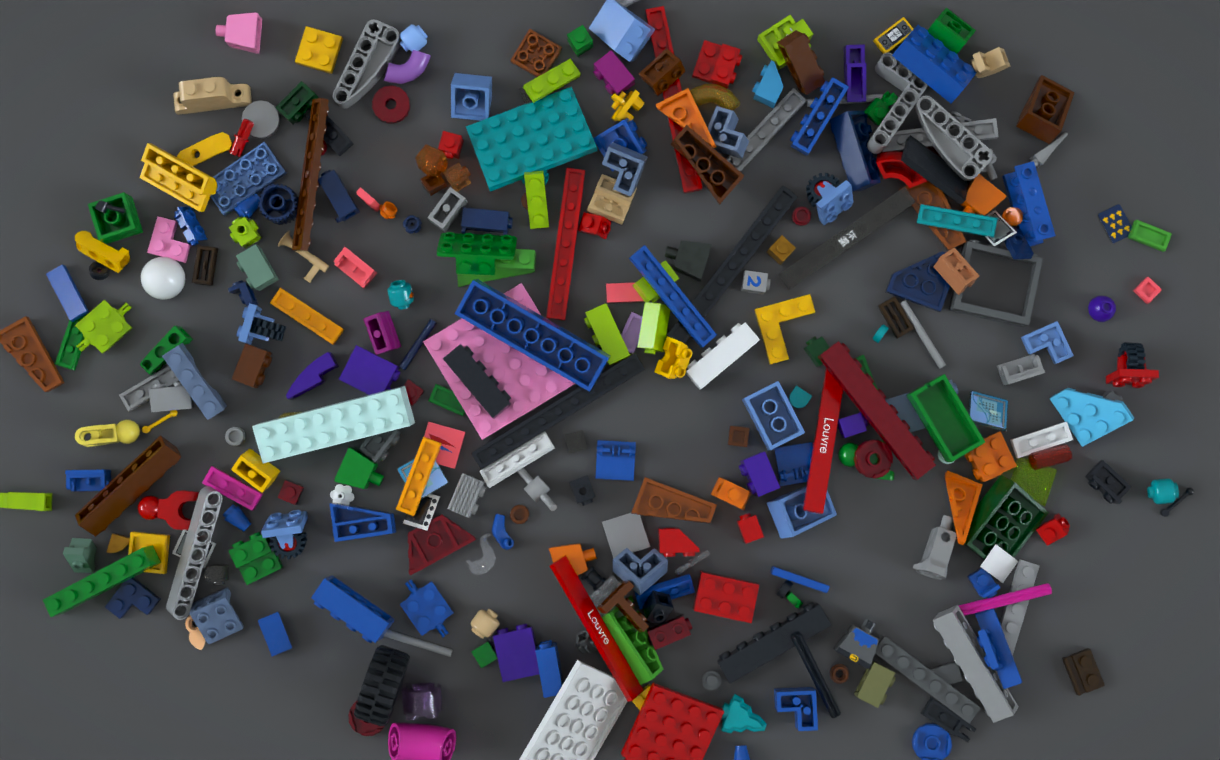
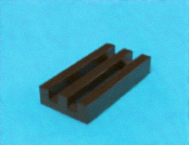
M197 246L192 283L213 286L218 248ZM205 250L201 280H199L202 252ZM210 251H212V252H211L210 265H209L208 278H207V281H206L207 269H208V263H209V256H210Z
M896 296L878 305L896 339L914 329ZM891 302H893V304L895 305L897 311L899 312L900 316L905 322L907 329L903 327L901 321L899 320L898 316L896 315L894 309L890 304ZM884 306L888 308L890 314L892 315L893 319L895 320L896 324L898 325L901 331L900 333L897 330L895 324L893 323Z

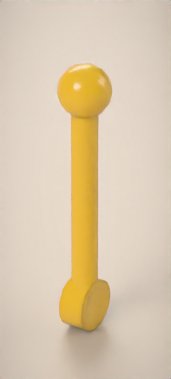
M171 410L169 414L153 424L143 426L142 432L149 433L153 427L172 416L175 417L178 414L177 410Z

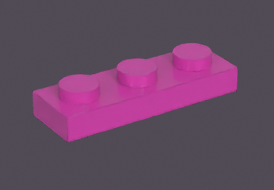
M211 466L202 484L214 488L222 495L251 511L255 510L263 495L260 491L214 466Z

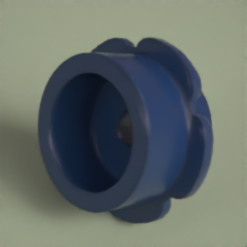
M414 215L408 216L403 222L406 232L409 234L418 233L421 230V219Z

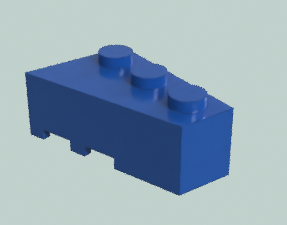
M329 503L335 542L396 533L394 513L339 503Z

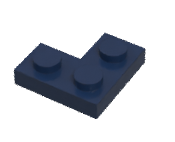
M132 577L123 582L105 608L119 619L123 618L132 605L136 606L146 615H149L161 598Z

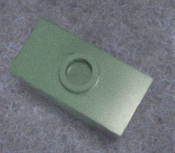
M72 538L69 547H65L63 551L67 562L74 572L94 573V557L97 548L92 539Z

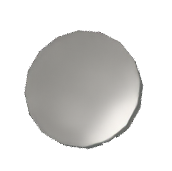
M259 100L252 102L245 108L242 114V121L243 119H249L254 122L250 135L259 139L269 138L274 135L281 122L280 113L274 105L267 101Z

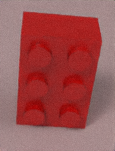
M700 571L693 610L752 623L759 584Z

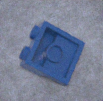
M629 118L622 120L593 138L603 157H605L608 146L612 142L640 154L647 151L645 139L642 136L639 138L636 132L638 127L634 120H629Z

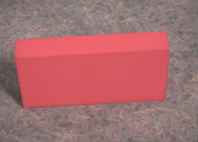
M360 187L356 192L357 195L375 212H378L380 210L379 203Z
M636 282L606 284L607 303L644 302V300L632 286Z

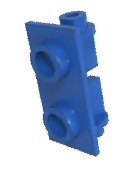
M190 206L177 207L178 210L174 212V217L181 229L188 228L183 232L188 244L195 246L199 244L198 241L208 240Z

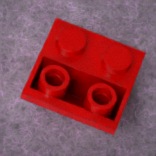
M678 527L658 528L659 552L663 553L664 557H675V553H682L683 556H695V552H700L699 547Z

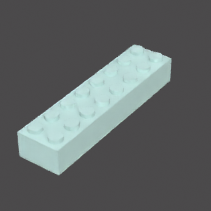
M401 386L256 424L252 428L262 463H267L413 425L415 420L406 387Z

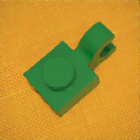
M887 91L881 99L875 98L864 113L875 125L879 126L890 111L888 106L897 101V95L895 93L890 94Z

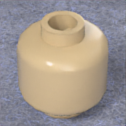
M491 609L487 611L479 610L471 621L472 632L482 639L484 637H491L500 624L497 619L498 614Z

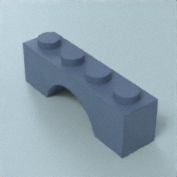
M183 343L162 356L207 420L227 407L219 393L200 374L195 365L194 358Z

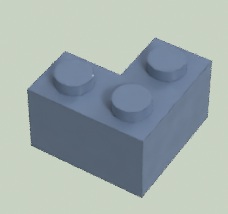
M716 106L708 125V130L716 145L714 149L717 152L742 159L749 140L744 133L734 131L739 119L734 111Z
M612 142L608 146L602 165L619 171L613 190L631 197L635 192L648 157Z
M628 548L624 549L613 559V572L623 581H630L635 586L632 589L639 596L667 573L668 560L655 548L641 560Z

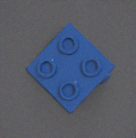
M597 440L595 479L634 481L636 442Z
M812 442L774 448L780 486L807 482L813 450Z

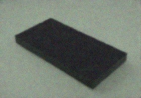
M910 135L906 139L901 161L956 202L962 204L966 200L969 181L961 179L941 157Z

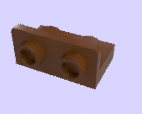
M666 48L639 73V76L659 96L682 76L685 68L681 60Z

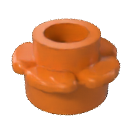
M386 201L383 205L379 206L382 217L386 219L395 218L397 207L393 203Z

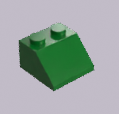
M945 8L928 29L930 35L940 40L946 48L958 54L976 31L948 8Z

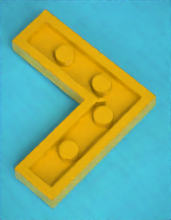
M810 294L754 310L770 365L789 359L779 323L815 313Z

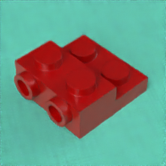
M704 40L692 77L728 89L729 83H734L737 74L733 72L735 65H740L743 56L739 54L741 49L726 44L721 46Z

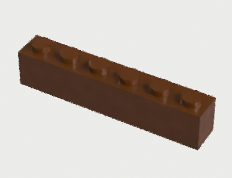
M160 435L75 514L78 525L95 537L106 530L113 520L120 517L127 507L134 504L141 494L148 491L155 481L163 477L169 468L177 464L181 458L177 447Z

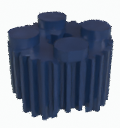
M272 183V186L264 187L265 190L262 191L263 194H260L261 198H259L260 202H258L261 214L278 225L287 224V222L291 223V220L294 221L297 215L299 200L297 194L283 184L275 185Z

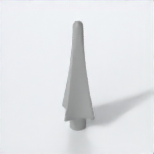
M1064 132L1050 145L1029 158L1032 160L1031 162L1034 161L1035 167L1039 168L1046 162L1055 148L1068 135L1067 132Z

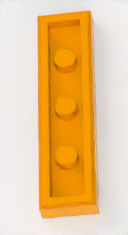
M279 288L270 304L332 345H335L345 330L282 288Z
M423 437L396 510L415 516L442 443Z

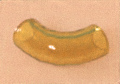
M704 84L690 90L697 107L706 103H715L722 108L733 111L741 105L738 98L729 89L719 84Z

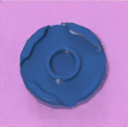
M925 723L914 732L912 747L916 755L922 760H943L950 754L952 740L949 733L939 725Z

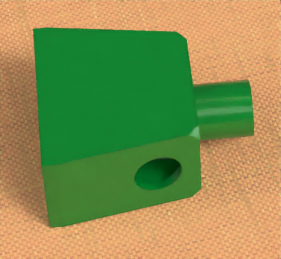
M349 447L334 481L367 489L370 483L380 486L384 476L375 472L378 466L377 463L355 448Z

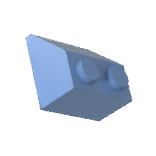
M454 73L451 82V118L479 121L489 118L492 98V77Z

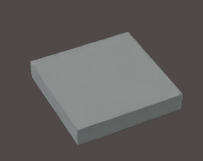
M630 512L602 522L613 558L626 548L633 553L650 547L640 515L631 514Z

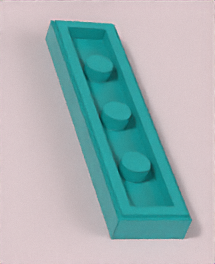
M921 204L916 224L994 238L998 218Z

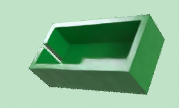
M945 374L934 378L924 384V386L906 395L946 462H953L985 443V440Z

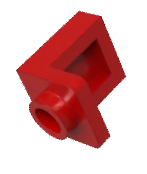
M583 213L578 231L606 239L611 229V221L600 215Z
M1058 513L1053 519L1040 525L1036 531L1048 546L1066 536L1070 525L1066 518L1061 517Z

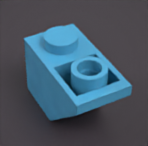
M771 60L769 66H764L760 74L763 78L761 82H756L752 92L755 93L754 100L774 108L784 86L776 64Z

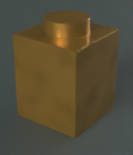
M781 235L766 253L781 265L796 247Z

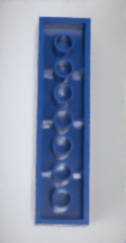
M479 279L472 280L455 312V315L589 392L611 356Z

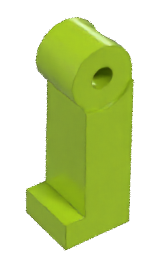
M0 493V508L52 511L53 493Z

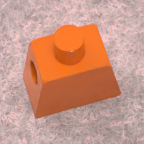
M978 174L968 185L966 200L960 204L965 208L962 212L985 216L1004 200L1007 195L982 175Z
M719 477L710 495L744 510L751 492Z
M581 543L549 548L553 563L566 555L577 576L588 570L586 562L597 559L594 548L583 551Z

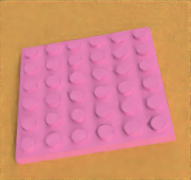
M522 283L504 293L506 296L540 314ZM464 319L458 320L423 341L482 440L575 385V383ZM460 344L471 349L474 353L471 357L476 362L480 360L487 368L484 371L487 376L492 375L498 381L497 388L501 392L505 390L511 397L509 400L511 405L495 419L489 415L443 360L446 355Z

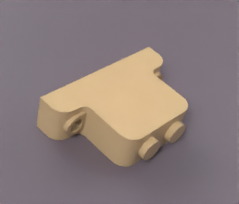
M223 77L179 82V91L173 93L175 113L178 115L244 107L252 103L249 85L230 84ZM241 92V95L237 97L236 93Z

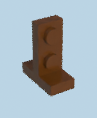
M623 581L596 608L601 613L607 614L616 606L638 632H644L649 627L646 624L647 619L640 612L637 613L633 609L634 604L628 598H624L635 586L630 581Z

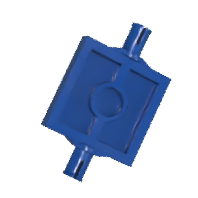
M412 579L409 580V583L407 582L405 585L411 594L405 601L400 603V606L421 636L429 630L436 628L443 638L449 632L442 623L454 613L432 581L424 587L417 588Z

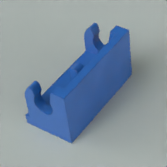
M65 470L67 490L101 491L111 482V470Z
M279 612L258 620L271 656L292 648Z

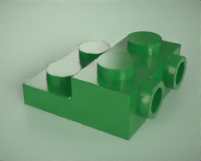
M260 532L249 536L250 540L245 543L241 540L233 544V549L229 550V554L236 568H239L246 585L283 568L279 557L275 555L276 551L272 552L270 538H263Z

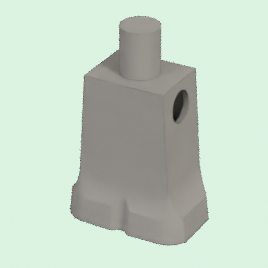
M943 515L940 527L931 530L922 560L913 566L917 573L935 580L946 579L948 563L957 536L955 532L951 531L954 523L952 517Z

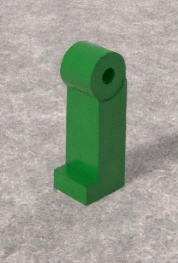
M174 326L141 361L140 366L150 376L154 375L166 364L162 357L165 353L181 343L184 345L189 344L193 338L181 326Z

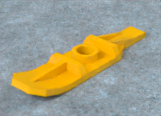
M221 132L180 151L177 158L191 166H195L230 150L232 142L228 134ZM199 151L200 156L196 158L195 153Z

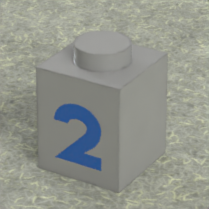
M745 270L741 291L764 295L766 290L770 288L771 279H767L768 273Z

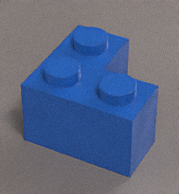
M813 687L774 688L775 709L777 712L795 711V727L798 731L818 730L816 690Z

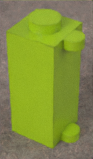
M649 302L644 304L637 346L644 349V353L655 355L656 352H664L663 346L666 340L670 309L664 304Z

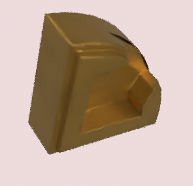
M113 533L107 553H116L124 550L129 546L130 538Z

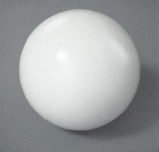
M154 258L144 266L141 272V283L144 290L156 299H171L177 296L184 288L185 272L182 266L171 258Z

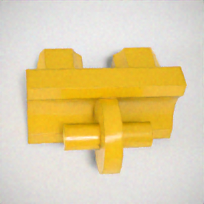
M634 90V92L630 91L627 96L623 91L619 96L613 94L611 99L614 103L611 107L616 111L611 119L615 122H621L626 118L633 120L634 116L627 111L630 107L636 111L642 108L644 102L638 96L640 93Z

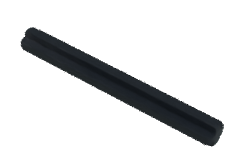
M800 632L793 634L791 638L832 718L840 716L841 712Z

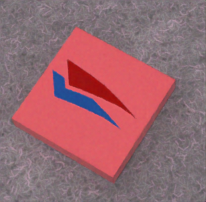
M428 422L424 437L442 443L436 463L455 469L466 432Z

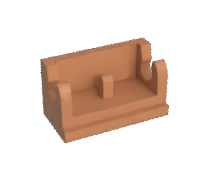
M955 248L940 256L933 266L958 295L963 293L967 287H971L976 279L979 278L978 273Z

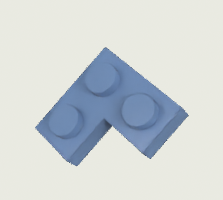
M1058 321L1021 337L1028 354L1046 347L1054 364L1074 356Z

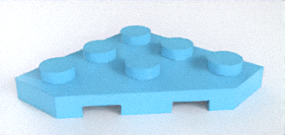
M1066 388L1050 397L1051 402L1064 421L1067 422L1070 430L1082 447L1134 420V416L1123 401H1114L1103 398V396L1078 392L1072 388Z

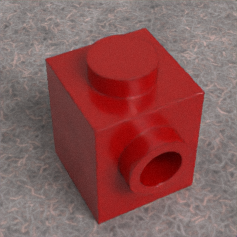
M443 131L438 150L445 158L453 159L454 157L459 159L464 140L461 135Z

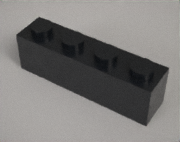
M460 344L446 355L443 360L489 415L495 419L511 405L509 402L511 397L505 390L501 392L497 388L499 383L492 375L487 376L484 372L487 368L480 360L476 362L471 357L474 355L471 349Z

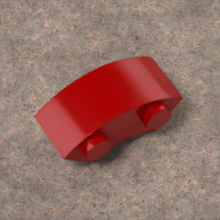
M889 151L877 154L876 163L884 179H900L909 188L928 181L901 161L903 152Z

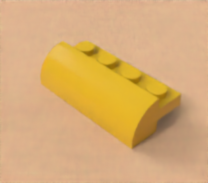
M147 143L141 159L145 164L140 178L197 211L204 212L211 194H216L217 182L215 178L154 144Z

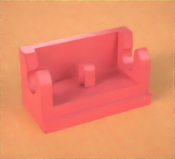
M346 247L343 248L334 260L335 266L364 289L377 274L375 270Z

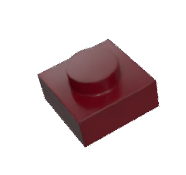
M408 379L404 386L406 387L410 405L414 406L424 393V390Z
M285 480L277 498L297 505L304 487Z

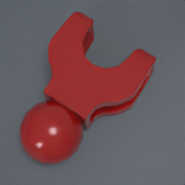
M176 491L167 499H158L152 495L146 496L138 504V513L146 520L164 519L173 529L188 530L191 519L185 518L182 514V507L187 501H197L199 492Z

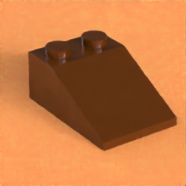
M1041 75L1020 114L1016 127L1050 144L1062 131L1075 92Z

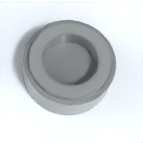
M231 427L226 431L225 440L229 445L240 446L244 443L246 434L243 429Z

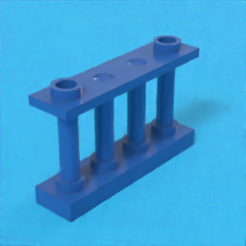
M1033 161L1015 166V172L1002 176L1011 207H1017L1023 213V220L1017 227L1020 228L1030 247L1042 244L1044 239L1056 236Z

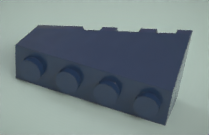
M846 111L829 120L831 131L837 143V149L841 155L842 166L846 171L848 182L852 186V192L863 191L881 183L876 163L877 159L873 158V153L867 147L870 139L869 134L872 133L871 125L867 124L868 116L864 111Z

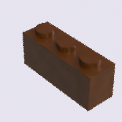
M795 30L778 41L777 44L798 90L808 95L824 84V71L816 62L817 56L815 52L810 49L808 36Z

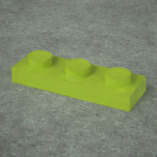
M570 58L524 84L523 89L532 102L535 103L579 78L581 73Z
M544 171L524 172L530 229L549 227Z

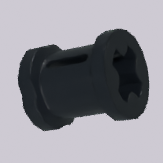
M593 565L581 577L582 580L585 579L593 587L594 591L606 580L605 577H601L594 570Z

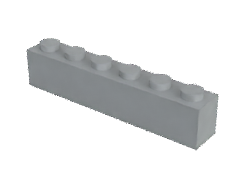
M956 605L939 612L933 619L934 627L943 637L945 646L952 652L955 663L964 672V677L974 689L976 698L983 704L986 715L991 718L993 723L1013 716L1019 706L1008 688L1003 689L997 671L987 666L984 659L986 655L985 650L980 647L976 634L959 606Z

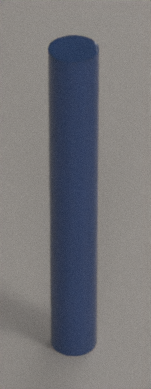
M429 320L399 367L406 370L423 345V341L427 339L437 324L435 321Z

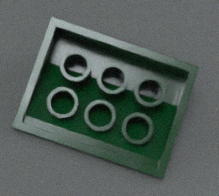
M1001 475L976 506L964 545L983 560L986 559L995 544L1014 558L1049 512L1018 484Z

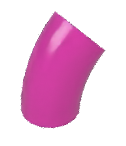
M401 722L393 723L389 730L388 750L392 760H450L455 750L456 731L452 728Z

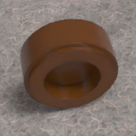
M516 505L510 511V518L516 524H523L529 519V510L524 505Z

